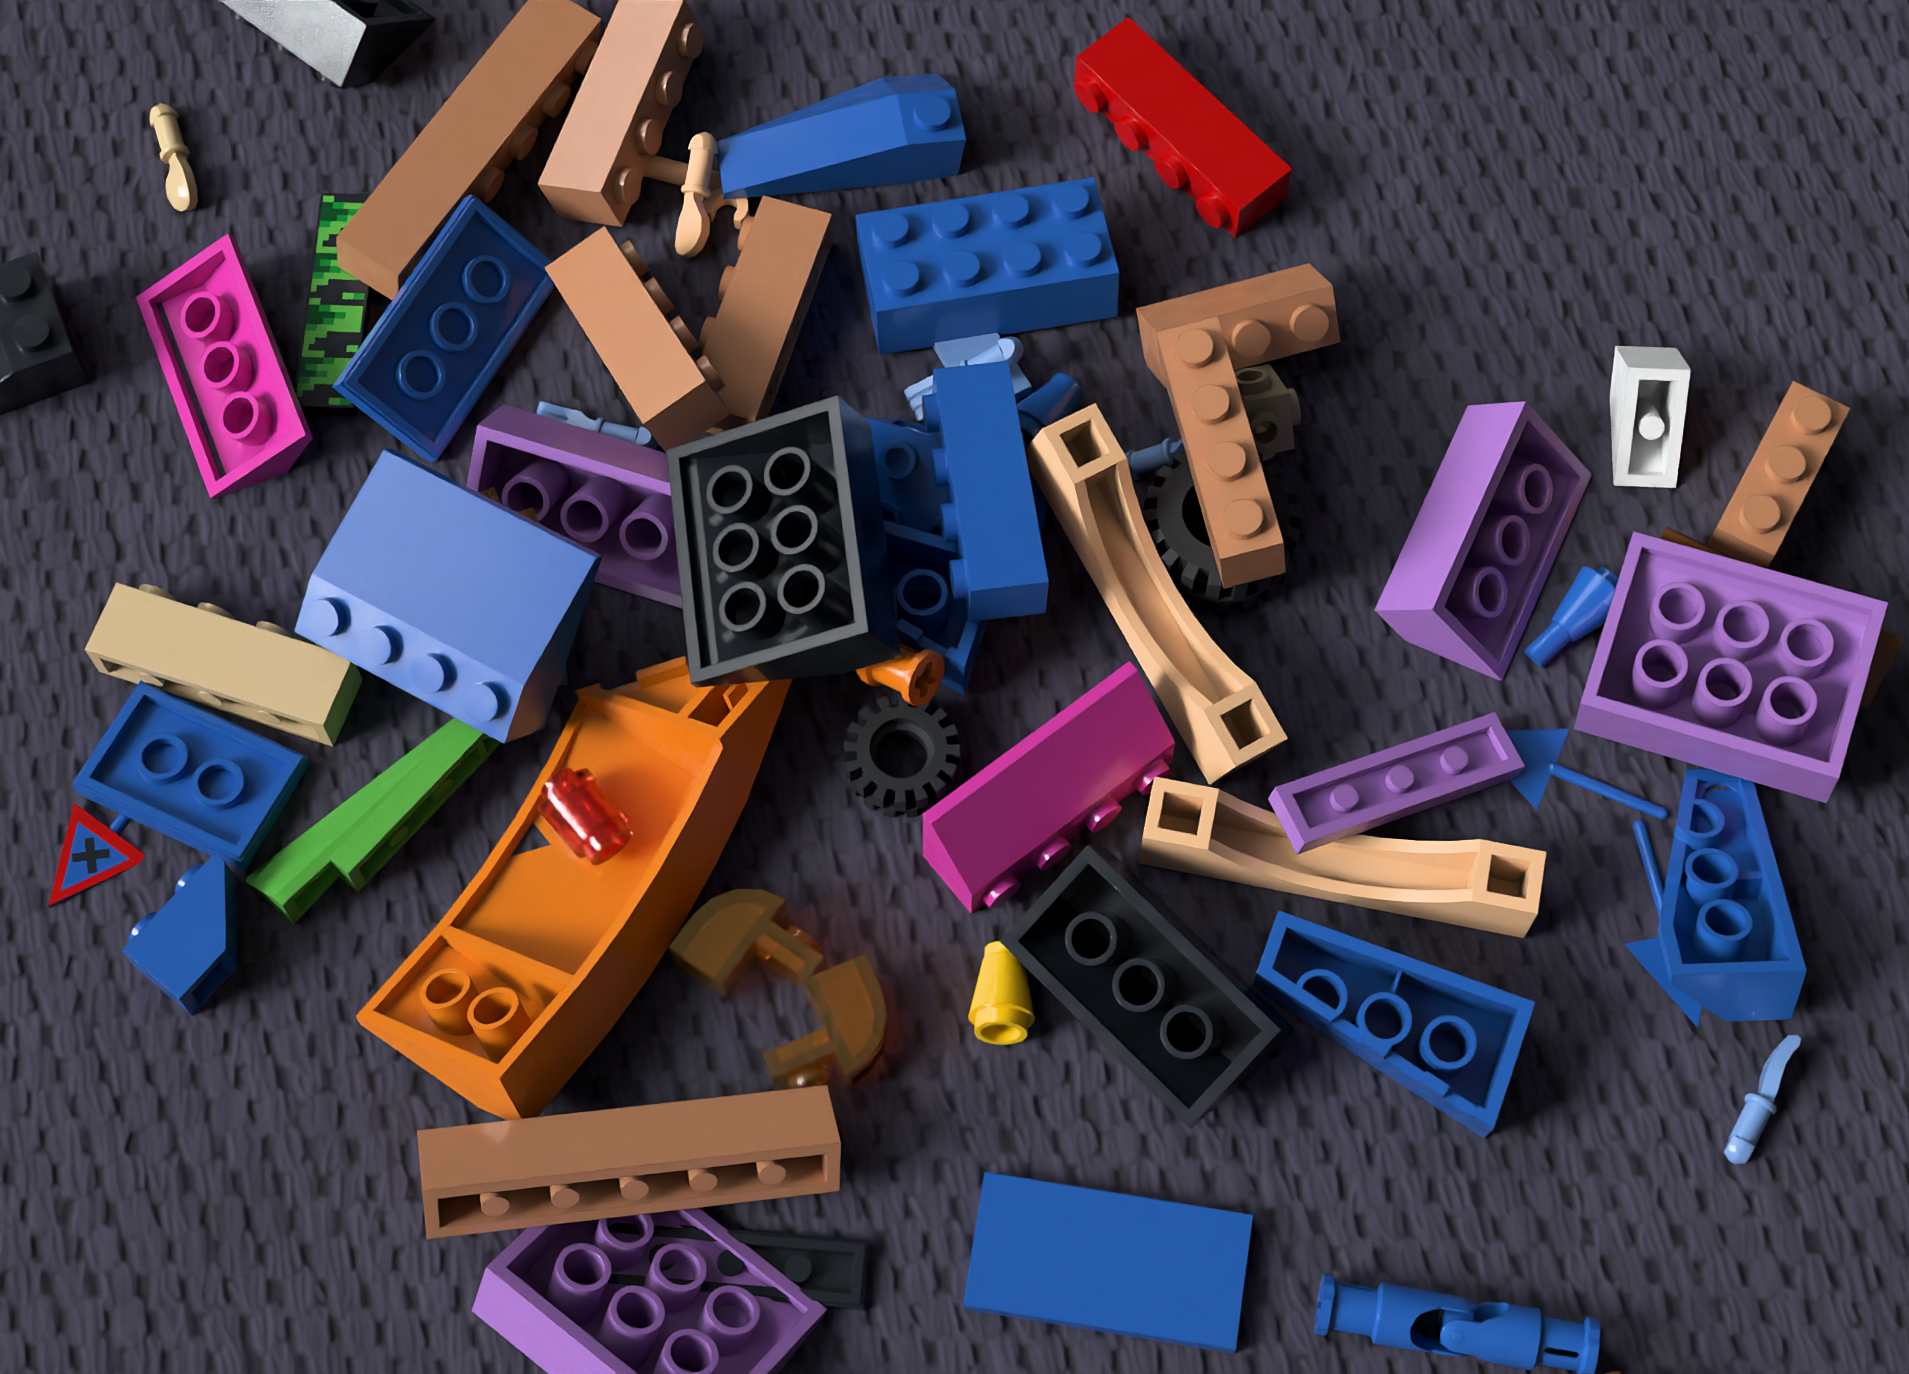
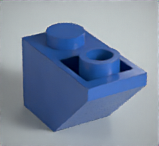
M216 853L204 864L200 863L191 867L180 878L175 888L176 894L157 913L151 912L134 926L128 938L129 943L122 949V952L139 972L191 1016L198 1011L238 968L237 879L225 860Z

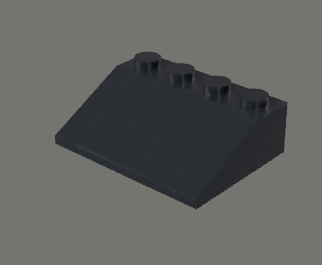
M839 395L666 450L690 683L698 688L843 674L901 657L871 424Z

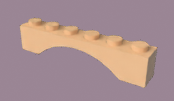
M1096 403L1042 428L1025 448L1028 468L1208 784L1210 785L1262 757L1288 739L1256 682L1238 668L1215 644L1192 614L1175 587L1143 519L1133 487L1127 457Z
M1154 776L1138 863L1524 938L1538 914L1546 852L1482 839L1414 841L1355 834L1297 855L1275 813L1244 802L1217 788Z

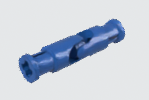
M1323 1272L1320 1281L1314 1325L1315 1335L1326 1336L1329 1330L1369 1336L1375 1345L1455 1357H1463L1469 1354L1495 1365L1529 1371L1535 1365L1576 1371L1577 1374L1595 1373L1600 1345V1321L1598 1318L1587 1316L1583 1322L1542 1316L1541 1310L1535 1307L1505 1302L1476 1304L1474 1301L1461 1296L1381 1282L1378 1288L1337 1282L1334 1274ZM1439 1309L1437 1313L1440 1325L1439 1339L1425 1337L1412 1328L1415 1319L1420 1314Z

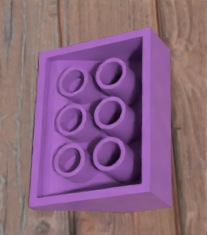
M1633 531L1580 702L1574 729L1827 803L1840 777L1888 602Z
M690 1208L528 1227L486 1267L472 1312L548 1374H778L820 1322L827 1309L818 1301H812L798 1290L801 1289L799 1286L747 1245L737 1241L727 1233L729 1232L700 1208ZM614 1223L634 1224L641 1232V1235L613 1232L610 1234L608 1227ZM680 1225L695 1226L700 1230H704L717 1241L708 1242L652 1235L654 1226L683 1228ZM658 1244H668L657 1251L652 1264H650L649 1253L651 1249ZM729 1250L744 1262V1269L741 1273L731 1277L720 1273L717 1268V1258L723 1251ZM674 1263L670 1269L660 1270L663 1266ZM611 1273L646 1276L644 1286L609 1284L608 1281ZM666 1278L694 1280V1282L687 1285H677ZM704 1281L776 1287L790 1299L788 1300L792 1303L775 1302L769 1297L753 1296L747 1290L732 1285L719 1287L713 1292H703L700 1289Z

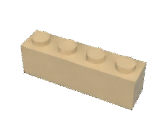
M116 582L85 647V651L99 672L136 684L141 680L174 696L330 746H334L363 680L356 664L317 643L312 645L293 639V636L287 630L278 625L259 621L256 626L234 620V617L229 612L213 604L199 603L198 607L195 608L177 602L170 593L148 584H142L139 589H135Z

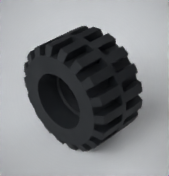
M1185 451L1173 457L1172 469L1163 465L1155 475L1154 486H1149L1144 502L1143 519L1175 587L1181 596L1190 599L1189 609L1192 613L1201 615L1204 604L1215 605V617H1228L1231 604L1238 603L1241 614L1254 610L1257 595L1266 603L1275 595L1278 582L1284 584L1289 575L1301 532L1299 530L1302 521L1301 505H1295L1298 493L1293 483L1281 484L1284 470L1275 462L1268 467L1262 464L1264 454L1258 452V456L1284 542L1286 573L1223 589L1212 547L1197 540L1185 525V522L1190 517L1202 512Z

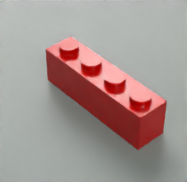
M1129 17L1076 56L1074 90L1081 104L1092 113L1101 111L1113 122L1117 136L1127 148L1132 151L1141 149L1155 162L1156 171L1167 186L1175 190L1180 187L1184 189L1196 201L1199 214L1210 226L1214 228L1223 226L1236 238L1287 197L1292 168Z

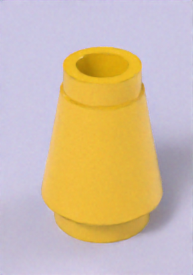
M996 941L985 947L984 958L968 1018L974 1025V1034L978 1039L990 1044L1010 1045L1026 1039L1028 1028L1034 1023L1035 1017L1026 967L1000 941Z

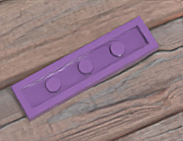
M1493 712L1277 786L1270 794L1268 800L1298 855L1514 779L1520 774L1525 765L1496 713Z

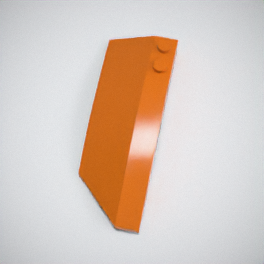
M682 656L636 671V682L611 690L602 689L599 683L575 690L579 700L549 760L516 817L479 872L442 920L359 1011L356 1018L360 1025L478 1108L505 1120L538 1117L609 1033L645 984L683 925L716 866L747 802L792 679L696 688L690 683L689 664L686 656ZM532 822L551 844L511 856Z

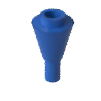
M1583 566L1550 620L1551 625L1524 650V653L1542 669L1569 642L1573 643L1603 626L1619 578L1604 567H1600L1595 571Z

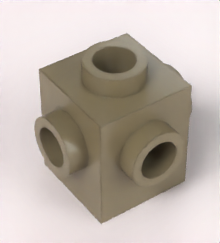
M1270 364L1234 371L1256 449L1264 454L1262 461L1272 458L1278 452L1295 449L1293 426L1301 423L1300 405L1295 390L1293 388L1287 389Z

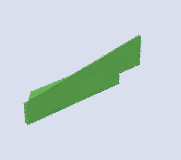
M453 718L256 869L244 880L245 883L293 924L339 877L355 891L359 892L502 742L457 718Z

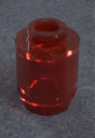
M565 768L553 775L542 787L541 794L543 799L539 804L538 811L578 858L586 857L592 865H600L620 852L632 838L633 830L626 823L628 820L627 813L589 769L583 768L573 772L571 768Z

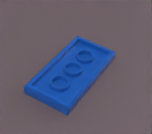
M474 194L465 197L332 387L420 457L430 462L437 461L556 286L545 269L553 261Z
M984 1172L963 1309L1234 1354L1238 1337L1253 1215Z

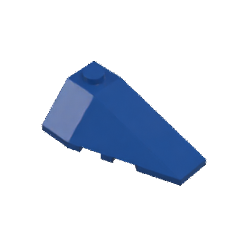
M938 73L878 78L717 142L718 154L715 155L723 199L726 200L760 197L763 195L771 196L904 184L958 176L966 136L955 88Z
M1686 769L1657 932L1670 984L1725 1022L1792 1019L1807 970L1754 782L1711 769ZM1717 785L1727 786L1732 789L1707 791L1709 788Z

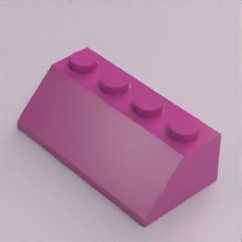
M1130 661L923 813V857L971 914L985 903L990 909H995L1004 904L1020 888L1021 884L1017 879L1036 865L1041 871H1045L1057 864L1070 851L1071 844L1068 842L1086 827L1092 833L1100 831L1120 813L1122 807L1118 804L1135 790H1138L1142 795L1149 794L1152 791L1154 776L1167 779L1172 770L1169 768V765L1172 762L1175 741L1134 665Z

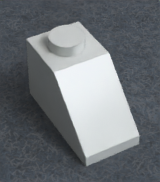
M1615 346L1610 389L1614 486L1676 488L1691 373L1690 367L1677 348Z

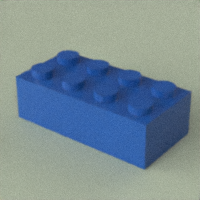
M1094 177L856 215L858 256L879 355L935 346L934 343L993 333H998L1001 336L1117 317L1119 270Z

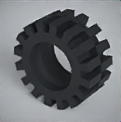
M898 694L899 704L890 705L888 697L885 696L876 699V710L872 712L866 705L858 712V724L851 721L847 730L848 741H844L846 776L850 779L851 789L856 797L861 795L864 798V805L874 811L876 806L884 809V816L895 818L896 811H906V818L916 817L918 809L925 807L926 810H929L938 803L939 798H945L952 792L954 780L957 781L960 771L958 732L955 724L948 725V714L941 707L935 713L931 711V701L922 706H913L903 700L902 694ZM909 737L918 741L924 747L928 756L927 762L922 770L913 776L906 778L894 777L887 774L877 761L880 748L890 739Z

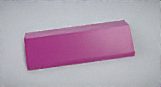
M226 234L136 297L211 499L222 497L287 473L313 438L237 240L234 236ZM162 302L226 473L222 478H220L157 309V303Z

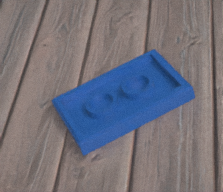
M140 680L73 781L72 786L76 794L205 854L212 856L216 853L227 864L245 872L310 763L308 757Z

